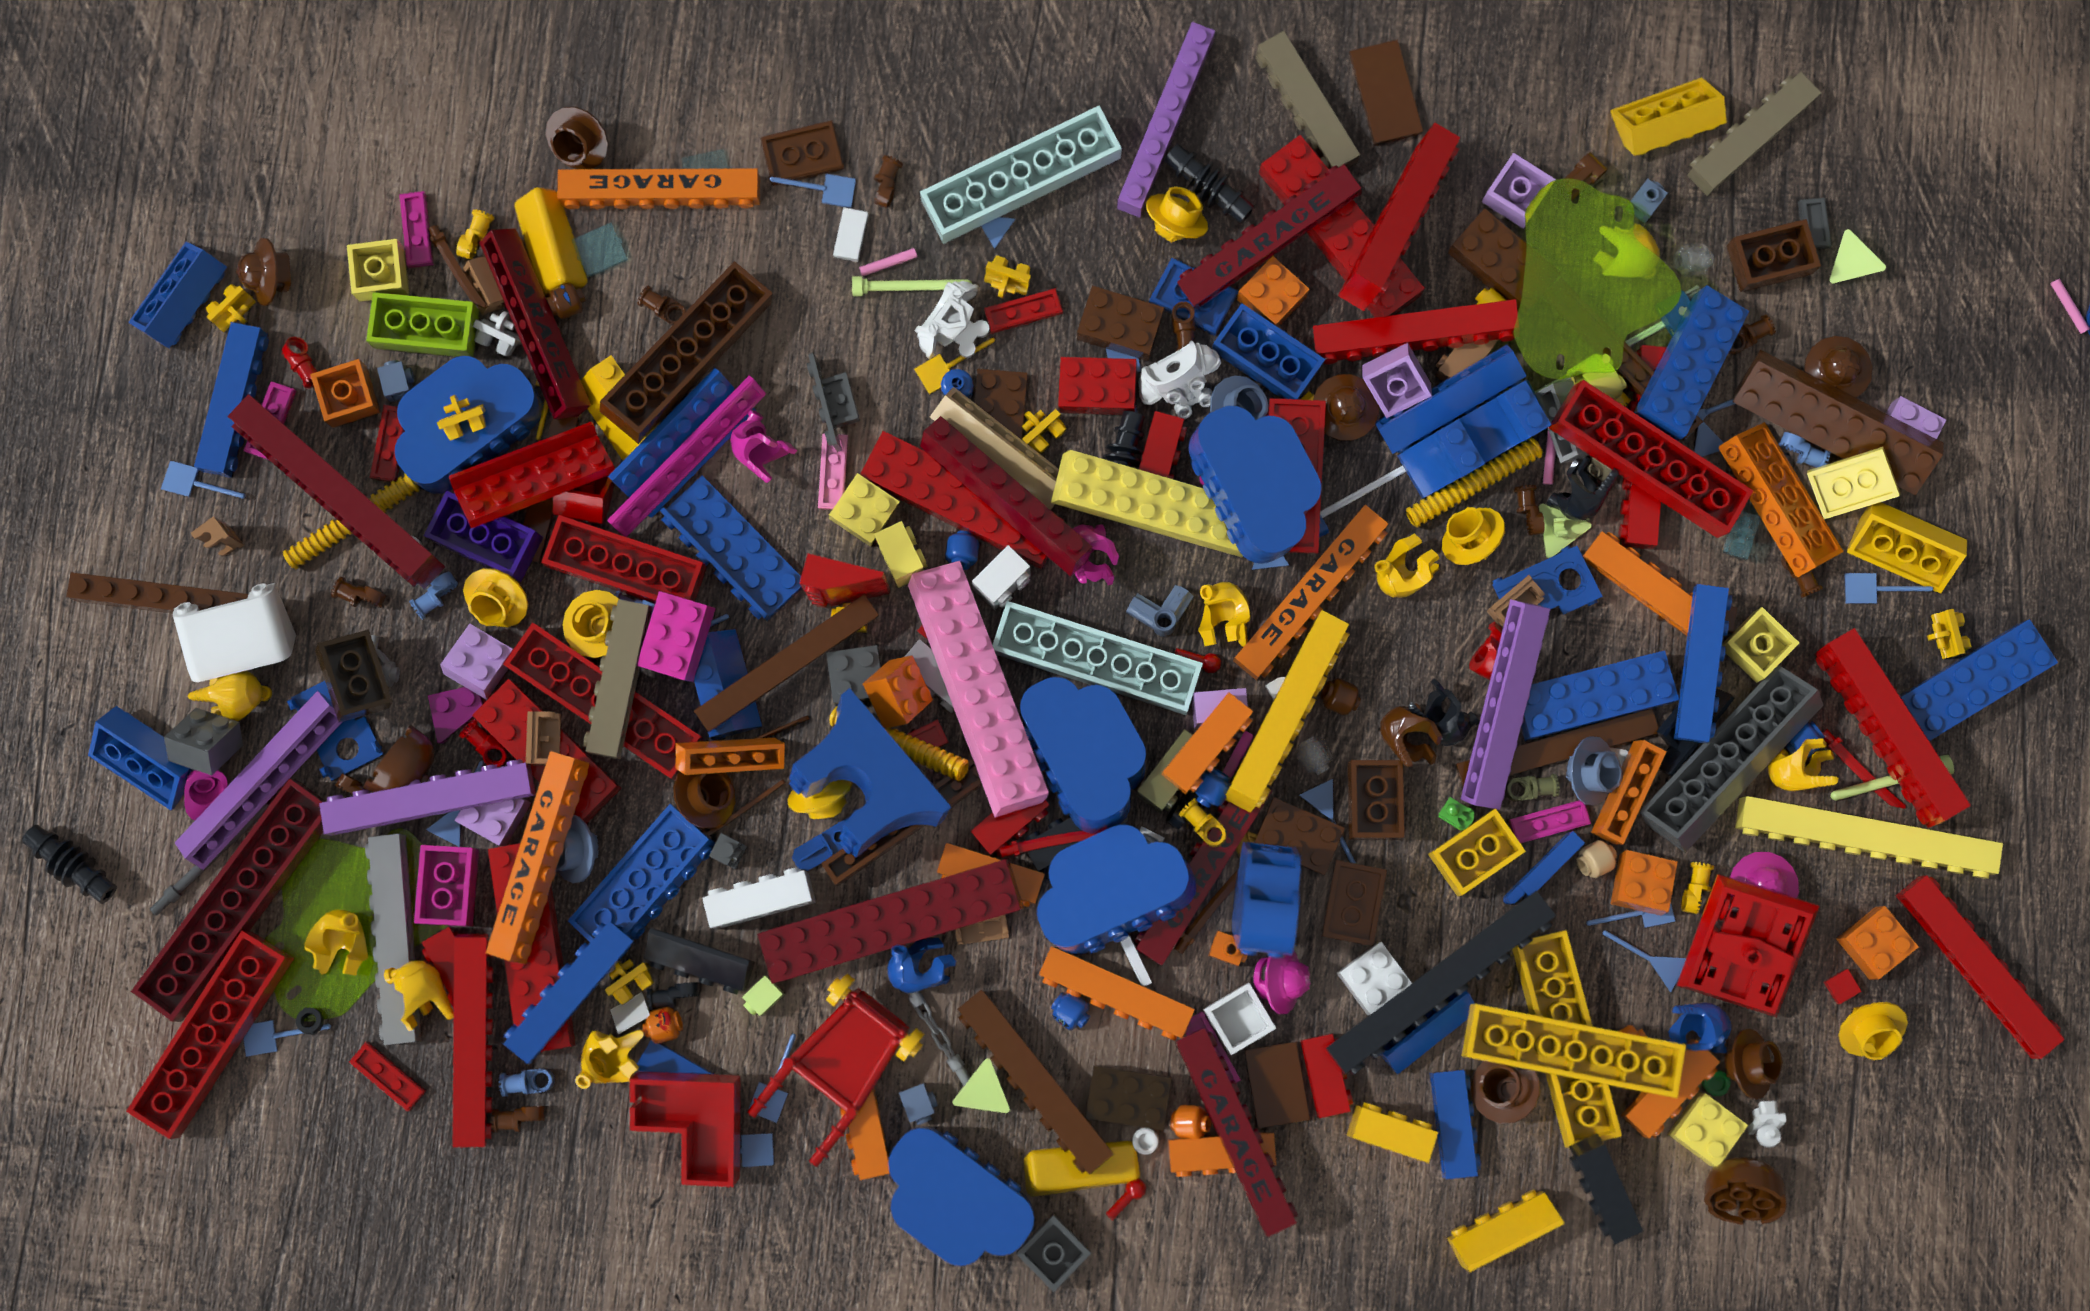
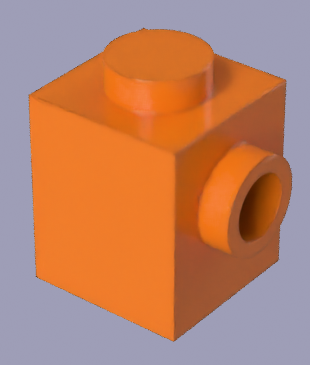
M1216 931L1208 956L1239 966L1240 962H1246L1248 954L1241 953V950L1237 949L1234 936Z

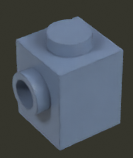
M1647 179L1625 210L1643 223H1646L1668 193L1660 183Z
M388 361L384 363V366L377 368L384 397L390 402L401 400L413 388L412 383L415 382L413 371L402 361Z
M925 1083L899 1093L910 1123L916 1121L917 1125L932 1120L930 1115L935 1113L934 1107H937L938 1103L933 1091L928 1093Z

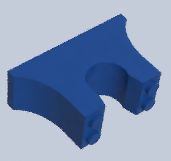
M1525 380L1398 454L1397 457L1423 499L1474 471L1515 445L1551 426V423L1541 408L1528 380Z
M850 688L841 695L836 709L837 719L834 727L820 744L793 764L789 777L791 781L789 783L797 794L802 793L805 798L822 792L825 786L836 780L851 781L859 786L864 793L866 804L854 811L845 823L839 837L842 848L848 854L852 853L855 857H858L879 839L897 829L911 825H931L937 827L945 820L951 806Z

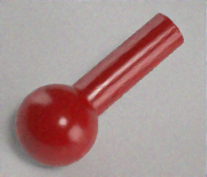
M1175 649L1174 654L1203 663L1202 669L1207 673H1215L1221 667V660L1214 653H1208L1203 656L1183 649Z
M1136 1179L1126 1184V1192L1105 1213L1108 1218L1113 1221L1133 1199H1140L1145 1195L1146 1185L1144 1181Z

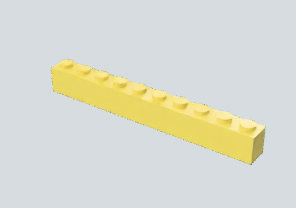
M1749 796L1739 799L1735 825L1736 829H1742L1743 834L1749 836H1758L1759 833L1769 834L1768 839L1784 841V837L1794 839V844L1809 846L1810 842L1820 844L1819 848L1825 850H1835V847L1845 848V853L1861 855V852L1871 853V858L1886 860L1888 856L1896 858V862L1912 865V861L1922 863L1921 867L1938 869V866L1947 867V872L1963 874V871L1973 872V877L1989 879V875L1999 874L2003 843Z

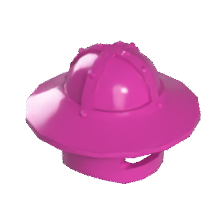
M1754 852L1743 857L1733 867L1730 878L1761 886L1797 898L1799 894L1798 877L1793 867L1783 857L1771 852Z
M1294 949L1292 955L1284 954V958L1270 956L1269 958H1261L1255 967V987L1262 999H1268L1271 1008L1277 1014L1289 1013L1294 1008L1298 997L1310 989L1308 967L1299 962ZM1265 963H1267L1265 981H1263L1261 973Z

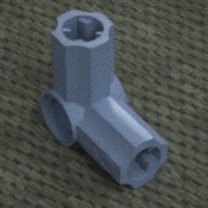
M1175 585L1160 607L1137 593L1129 604L1126 613L1152 628L1157 635L1167 637L1174 632L1176 624L1194 596L1183 587ZM1161 618H1167L1170 620L1171 625L1163 628L1158 625L1157 621Z

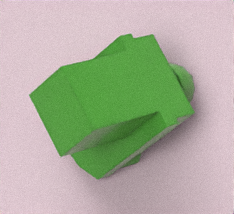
M1449 797L1438 817L1458 830L1463 831L1472 825L1474 811Z

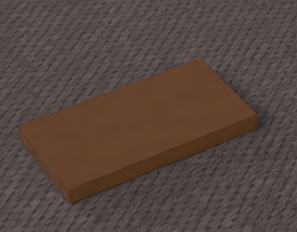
M1398 39L1351 50L1349 56L1374 146L1421 135L1423 129Z

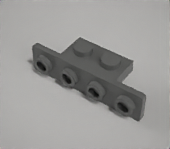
M814 353L808 354L810 362L807 363V369L810 377L815 378L816 385L813 386V391L816 399L821 401L822 408L819 409L821 420L823 423H827L828 431L825 432V437L828 445H833L835 450L839 452L842 451L837 428L860 421L850 380L846 372L823 379L819 361Z

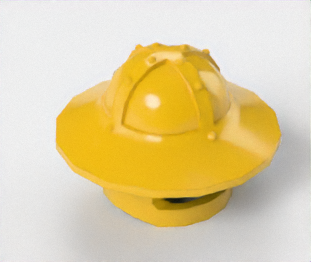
M1171 187L1166 194L1153 195L1146 202V210L1155 221V231L1171 243L1183 238L1195 239L1202 237L1208 230L1207 221L1201 213L1203 205L1196 194L1188 189ZM1171 194L1184 195L1188 197L1189 202H1186L1178 197L1172 196Z
M1467 507L1465 510L1454 513L1448 520L1446 532L1442 539V551L1449 561L1459 565H1469L1486 560L1500 545L1505 534V522L1500 513L1491 508L1476 509L1474 507Z
M483 568L472 572L465 580L463 593L469 612L474 615L480 624L510 627L519 624L526 616L528 610L526 593L510 575L496 569Z
M593 590L582 593L571 602L565 611L562 624L564 637L571 649L586 657L599 658L606 656L608 646L605 645V639L608 630L612 631L611 611L614 605L617 606L618 597L607 591Z
M847 780L833 781L825 786L822 792L805 798L802 793L797 794L792 790L787 799L788 806L795 812L808 813L811 819L835 817L841 813L842 808L847 804L845 795L850 791L853 782Z
M1877 1002L1854 1007L1852 1014L1841 1025L1838 1037L1840 1045L1848 1053L1865 1056L1872 1060H1881L1895 1051L1901 1044L1908 1021L1906 1013L1898 1005L1889 1002Z

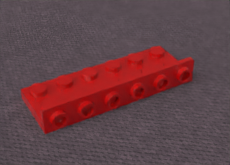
M1270 398L1266 416L1280 417L1293 427L1320 479L1322 488L1326 401ZM1321 494L1317 503L1305 514L1306 530L1303 537L1289 552L1318 554Z
M588 422L449 476V480L472 529L606 477L615 468L597 436L593 422Z

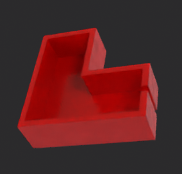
M637 1071L630 1078V1102L634 1103L630 1107V1131L682 1133L681 1185L734 1187L740 1179L741 1075Z

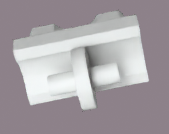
M503 311L500 316L493 313L490 317L491 321L487 319L482 321L475 320L473 325L474 328H477L475 342L484 346H490L493 337L500 339L495 351L504 356H511L516 345H522L518 334L512 332L515 326L510 321V314Z
M1762 1101L1758 1104L1759 1108L1752 1111L1753 1122L1748 1126L1749 1135H1754L1757 1132L1758 1142L1764 1147L1771 1148L1776 1146L1781 1139L1779 1129L1785 1124L1786 1116L1785 1114H1778L1776 1101Z

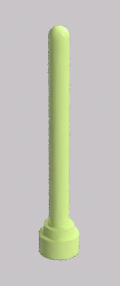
M852 276L853 296H863V294H868V291L944 290L948 282L966 281L971 284L972 282L967 279L867 281V279H862V276Z
M1948 754L1939 756L1949 773L1954 774V765ZM1889 775L1835 790L1831 793V798L1837 801L1899 783Z

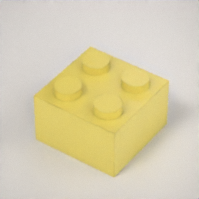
M398 239L347 245L351 293L359 302L372 300L373 292L409 295L405 250Z
M857 473L830 512L829 519L871 547L876 540L874 534L884 528L899 506L900 501Z
M902 521L874 534L898 588L908 584L913 573L924 571V568L928 567L921 549L915 550L914 545L917 543L910 526L904 527Z
M1761 607L1754 611L1722 643V646L1726 648L1725 653L1757 683L1765 679L1799 642Z
M1698 1092L1668 1132V1135L1709 1166L1717 1167L1723 1162L1748 1125L1706 1093Z

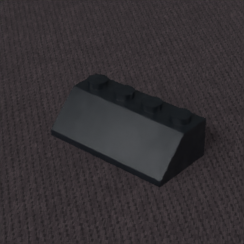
M650 928L644 959L650 961L649 966L661 970L668 966L675 969L674 974L689 978V975L692 974L699 977L698 982L713 987L714 982L724 985V991L736 995L739 990L746 991L755 965L754 961L658 929Z

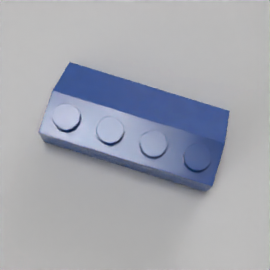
M185 242L128 323L165 347L170 348L179 341L184 327L194 320L198 307L209 299L213 286L223 279L227 266L203 249Z
M1241 303L1212 346V349L1221 358L1282 399L1299 400L1325 361L1323 357L1243 303Z
M736 629L708 632L694 678L700 705H703L748 674ZM756 701L711 732H708L709 738L714 741L762 727Z
M115 706L95 722L88 756L169 810H173L184 795L187 777L194 769L168 761L164 737L118 706Z
M1467 991L1460 996H1457L1455 993L1447 998L1448 1005L1438 1012L1432 1009L1426 1014L1428 1019L1417 1028L1412 1024L1404 1030L1407 1033L1404 1038L1395 1044L1391 1040L1383 1046L1386 1051L1380 1056L1397 1075L1468 1019L1470 1004L1475 1003Z

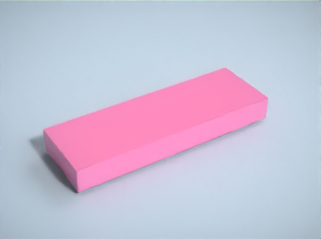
M825 434L822 435L818 509L832 510L845 492L848 435L838 434L842 451L839 452L835 450L833 445L829 446Z

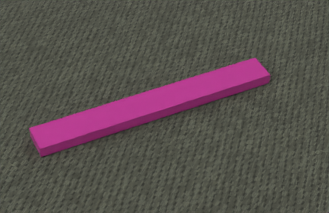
M748 376L607 521L622 536L627 537L747 415L750 409L766 395V392L751 376Z

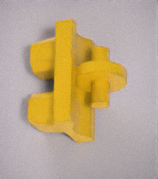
M998 255L992 262L988 261L984 282L990 283L991 287L999 289L998 297L1003 298L1006 292L1015 294V292L1023 295L1027 294L1031 275H1029L1030 266L1020 263L1017 265L1016 270L1007 268L1008 260Z
M230 284L224 290L226 298L220 304L214 301L206 307L209 314L206 317L223 333L230 327L231 322L236 323L238 320L242 324L248 322L243 315L256 302L240 285L236 287Z
M456 395L450 396L452 404L443 408L446 414L453 411L456 414L437 422L439 429H444L445 434L451 441L464 435L459 422L468 420L472 432L485 428L486 422L483 413L486 410L484 405L481 404L463 411L462 408L470 405L469 399L466 398L459 401Z
M1056 409L1041 422L1039 420L1045 416L1042 410H1039L1035 415L1030 411L1024 414L1028 421L1022 425V428L1026 432L1032 427L1034 429L1023 437L1022 441L1039 454L1049 447L1048 442L1042 437L1047 430L1056 439L1066 432V427L1060 420L1061 414Z
M1949 609L1931 615L1934 634L1927 635L1928 641L1936 640L1942 659L1964 654L1966 650L1972 647L1970 639L1967 636L1960 635L1959 627L1964 626L1965 623L1963 613L1954 612V609Z
M629 959L623 964L619 960L615 965L616 969L610 972L609 976L612 980L619 975L622 978L604 989L608 996L613 995L621 1005H624L634 998V995L627 987L628 984L635 980L642 991L654 984V980L648 971L651 967L647 962H643L628 973L627 970L634 966L632 960Z

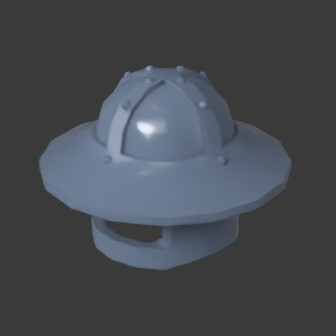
M1235 375L1223 379L1214 388L1210 398V412L1225 406H1238L1250 412L1255 420L1265 417L1268 412L1269 404L1265 393L1257 383L1247 377Z
M1593 736L1582 740L1576 747L1573 756L1569 757L1565 776L1571 781L1577 798L1586 805H1597L1603 802L1609 792H1612L1621 784L1623 778L1617 754L1610 750L1608 744L1602 738Z
M574 814L555 872H558L566 881L578 883L583 882L590 875L594 860L598 858L599 846L597 835L591 833L588 825L579 816Z

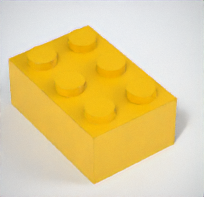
M1493 809L1473 822L1468 828L1460 831L1428 853V855L1458 897L1467 893L1526 851L1499 812Z
M1365 1102L1362 1107L1355 1106L1347 1136L1429 1163L1438 1132L1431 1130L1433 1125L1413 1119L1412 1124L1406 1122L1407 1116L1388 1111L1387 1115L1381 1114L1382 1108Z

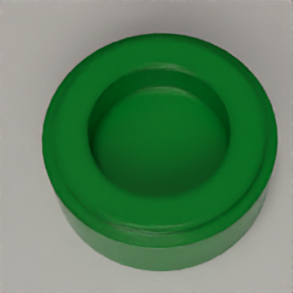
M1717 1070L1709 1080L1704 1079L1702 1081V1086L1705 1092L1711 1096H1723L1730 1088V1079L1726 1073Z

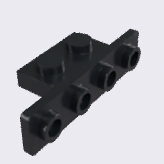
M1716 689L1715 697H1719V706L1717 713L1713 712L1712 723H1716L1735 698L1732 694ZM1678 705L1656 731L1669 746L1658 770L1670 776H1673L1699 744V742L1674 739Z

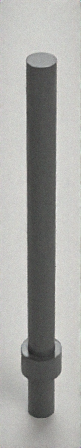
M267 802L204 870L195 865L174 886L170 885L163 892L164 895L150 908V911L157 916L171 902L175 903L182 896L181 893L263 815L270 804Z

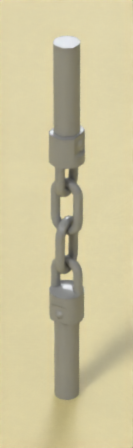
M920 991L907 993L911 1005L932 1031L931 1036L938 1048L946 1054L948 1058L946 1062L952 1071H955L963 1086H965L971 1078L964 1067L965 1064L960 1055L954 1053L950 1047L951 1042L944 1030L938 1027L931 1016V1009ZM922 1005H924V1007L927 1010V1012H924V1014H922V1012L919 1009V1007ZM939 1033L942 1034L946 1041L943 1045H941L936 1037Z

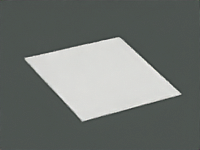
M642 992L624 1005L620 1004L610 1010L618 1034L643 1021L650 1015Z

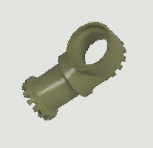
M1556 774L1543 778H1535V776L1517 777L1507 782L1505 794L1508 799L1515 802L1537 799L1538 796L1543 795L1558 797L1560 787L1557 786L1559 782H1557ZM1515 782L1520 783L1524 788V793L1520 797H1516L1511 793V785Z

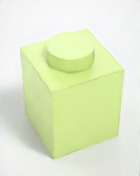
M765 975L742 997L746 1001L743 1005L753 1016L756 1014L763 1016L785 993L775 983L772 984L769 976Z

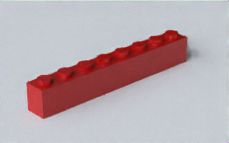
M1516 299L1313 326L1315 352L1325 359L1323 364H1333L1337 360L1344 359L1358 361L1362 357L1367 356L1378 358L1406 343L1409 344L1412 351L1421 349L1424 351H1434L1438 347L1449 346L1450 348H1459L1468 343L1483 345L1491 340L1500 339V341L1506 342L1519 337L1520 332Z
M1642 345L1635 353L1655 371L1667 347ZM1630 387V391L1633 392V401L1629 402L1628 409L1634 412L1641 396ZM1623 477L1622 489L1626 490L1625 499H1622L1620 513L1624 515L1623 524H1620L1618 538L1622 539L1623 547L1652 550L1658 545L1661 501Z
M1927 875L1918 876L1895 895L2031 1059H2042L2065 1040L2060 1034V1027L2054 1021L2047 1019L2042 1013L2044 1011L2043 1007L2036 1000H2031L2025 992L2026 987L2024 984L2010 975L2007 964L2002 959L1995 957L1991 952V945L1984 938H1979L1974 932L1975 927L1971 921L1962 917L1957 911L1958 907L1955 902L1942 894L1939 890L1941 889L1939 883Z
M457 934L454 937L453 1147H485L487 1139H492V1124L487 1123V1113H492V1097H488V1087H492L493 1081L492 1071H488V1061H492L493 1046L488 1045V1035L493 1034V1019H488V1009L493 1008V993H488V983H493V967H489V957H493V955L486 953L489 944V934Z

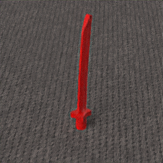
M1828 729L1822 731L1828 750H1832L1863 782L1875 780L1840 743L1842 742L1840 737H1834ZM1886 788L1874 790L1890 806L1906 808V805Z
M1076 831L1019 843L1012 841L1011 845L1000 847L999 849L1002 858L1010 855H1015L1016 857L1020 856V853L1080 842L1096 834Z

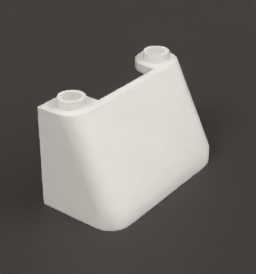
M264 583L258 584L251 589L252 591L247 599L204 610H199L196 604L189 602L182 603L174 608L173 618L187 670L192 681L202 682L281 662L291 656L296 634L275 583L268 585Z

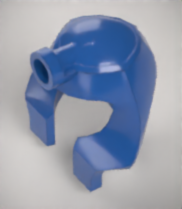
M940 938L918 940L908 949L902 945H895L892 947V957L887 966L888 977L892 986L906 993H915L923 989L947 984L950 977L944 975V969L955 966L956 960L951 954L937 956L933 959L931 969L922 974L918 970L920 959L929 949L944 948Z
M1712 1003L1676 1005L1673 1007L1672 1013L1682 1015L1668 1031L1670 1040L1664 1041L1685 1045L1687 1043V1033L1693 1030L1698 1034L1700 1041L1699 1043L1687 1044L1686 1049L1693 1051L1711 1049L1713 1053L1727 1052L1725 1041L1729 1037L1732 1026L1724 1010Z

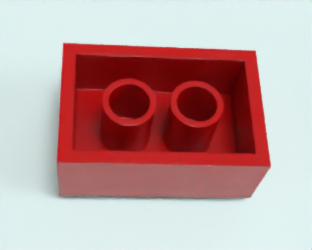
M1060 357L1058 400L1060 413L1122 415L1123 411L1135 412L1136 359Z

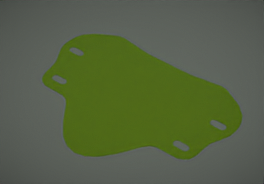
M1564 178L1551 181L1540 189L1525 212L1526 262L1522 300L1514 328V338L1524 360L1532 370L1552 379H1567L1583 373L1615 372L1622 364L1626 336L1669 313L1679 302L1682 293L1680 282L1673 270L1635 238L1633 233L1635 212L1633 204L1626 198L1602 193L1589 184L1577 179ZM1574 188L1580 191L1577 204L1571 202L1572 189ZM1617 206L1623 208L1622 220L1620 222L1614 219ZM1605 347L1611 349L1609 363L1602 361L1603 349ZM1559 354L1565 357L1563 370L1556 368L1557 355Z
M397 828L390 831L387 835H406L414 947L447 927V925L414 923L420 846L424 844L408 830ZM318 838L282 887L284 918L280 926L264 939L273 945L282 942L284 944L282 951L294 958L274 990L277 1002L292 1018L296 1019L299 1012L304 1008L318 1010L323 1015L324 1020L341 1016L375 982L378 962H375L373 957V948L376 947V936H373L371 931V922L374 921V910H371L369 905L372 885H369L367 879L370 859L366 857L365 848L335 840ZM336 909L350 911L357 915L362 925L368 959L361 963L356 976L343 973L346 956L349 954V951L344 948L337 951L333 963H331V967H329L326 974L322 975L318 969L313 968L315 961L313 953L305 950L304 944L310 930L327 912ZM295 986H300L302 991L292 1000H288L286 998L287 993ZM311 1014L304 1021L316 1022V1017Z

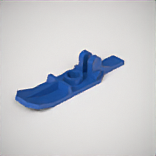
M850 817L845 818L818 836L795 848L792 856L795 865L801 870L809 871L840 851L842 846L840 842L835 840V834L842 832L845 823Z

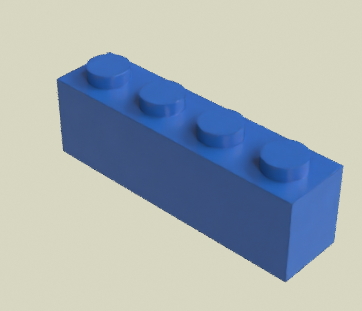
M1461 1069L1430 1072L1442 1178L1455 1179L1478 1176L1477 1170L1481 1169L1479 1154H1475L1474 1143H1477V1132L1475 1127H1471L1470 1117L1474 1116V1107L1472 1101H1468L1467 1090H1471L1470 1077L1468 1074L1465 1075V1071Z

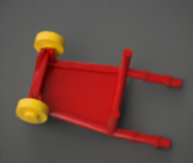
M848 973L841 980L837 977L828 988V991L831 993L826 999L834 1007L841 999L844 1002L789 1058L783 1060V1066L774 1077L771 1076L769 1078L771 1081L758 1098L754 1097L753 1100L755 1102L747 1111L748 1114L756 1118L763 1108L766 1109V1103L779 1087H783V1081L792 1070L845 1110L844 1116L836 1126L833 1125L831 1127L833 1130L821 1146H816V1152L809 1160L815 1167H818L824 1158L829 1157L828 1152L841 1136H845V1130L860 1112L898 1046L900 1045L901 1048L896 1053V1056L905 1061L909 1055L914 1057L923 1046L920 1041L925 1035L916 1028L909 1036L907 1033L911 1027L861 988L852 991L850 988L855 979Z

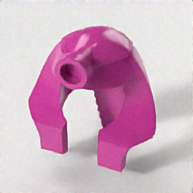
M750 409L748 419L737 426L731 434L732 452L743 465L764 480L765 483H768L772 480V477L764 469L763 465L789 453L795 454L797 449L790 443L782 440L776 442L770 436H767L765 425L761 423L763 416Z
M1083 524L1073 528L1075 532L1093 546L1091 553L1094 550L1107 553L1113 565L1117 564L1119 555L1114 543L1106 538V531L1102 524L1096 525L1095 528ZM1089 560L1074 573L1082 584H1086L1087 579L1097 582L1103 578L1107 585H1112L1114 581V575L1107 564L1094 565Z

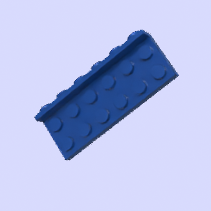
M714 368L608 477L630 497L726 400L735 388L719 370ZM748 413L648 515L650 518L659 512L678 493L680 488L731 438L733 430L748 419Z
M703 475L667 509L663 507L660 510L664 515L661 520L671 531L676 528L681 533L678 538L688 548L693 545L699 551L696 556L705 566L710 563L716 569L713 574L723 584L728 581L734 587L731 592L740 602L745 599L751 605L748 610L758 620L763 617L768 621L802 589L800 585L801 576Z
M669 804L570 917L568 922L590 943L595 938L592 933L602 922L606 925L609 921L631 940L639 938L645 932V926L651 919H655L661 914L664 904L679 893V887L685 880H689L695 875L698 865L710 857L709 855L716 842L708 838L697 826L689 823L674 805Z

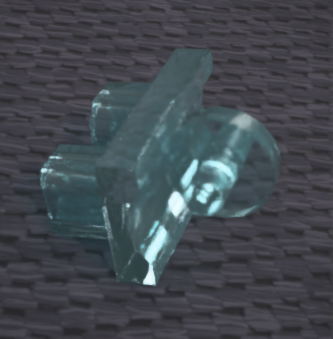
M1742 510L1730 533L1726 536L1722 552L1747 560L1761 519L1760 516Z

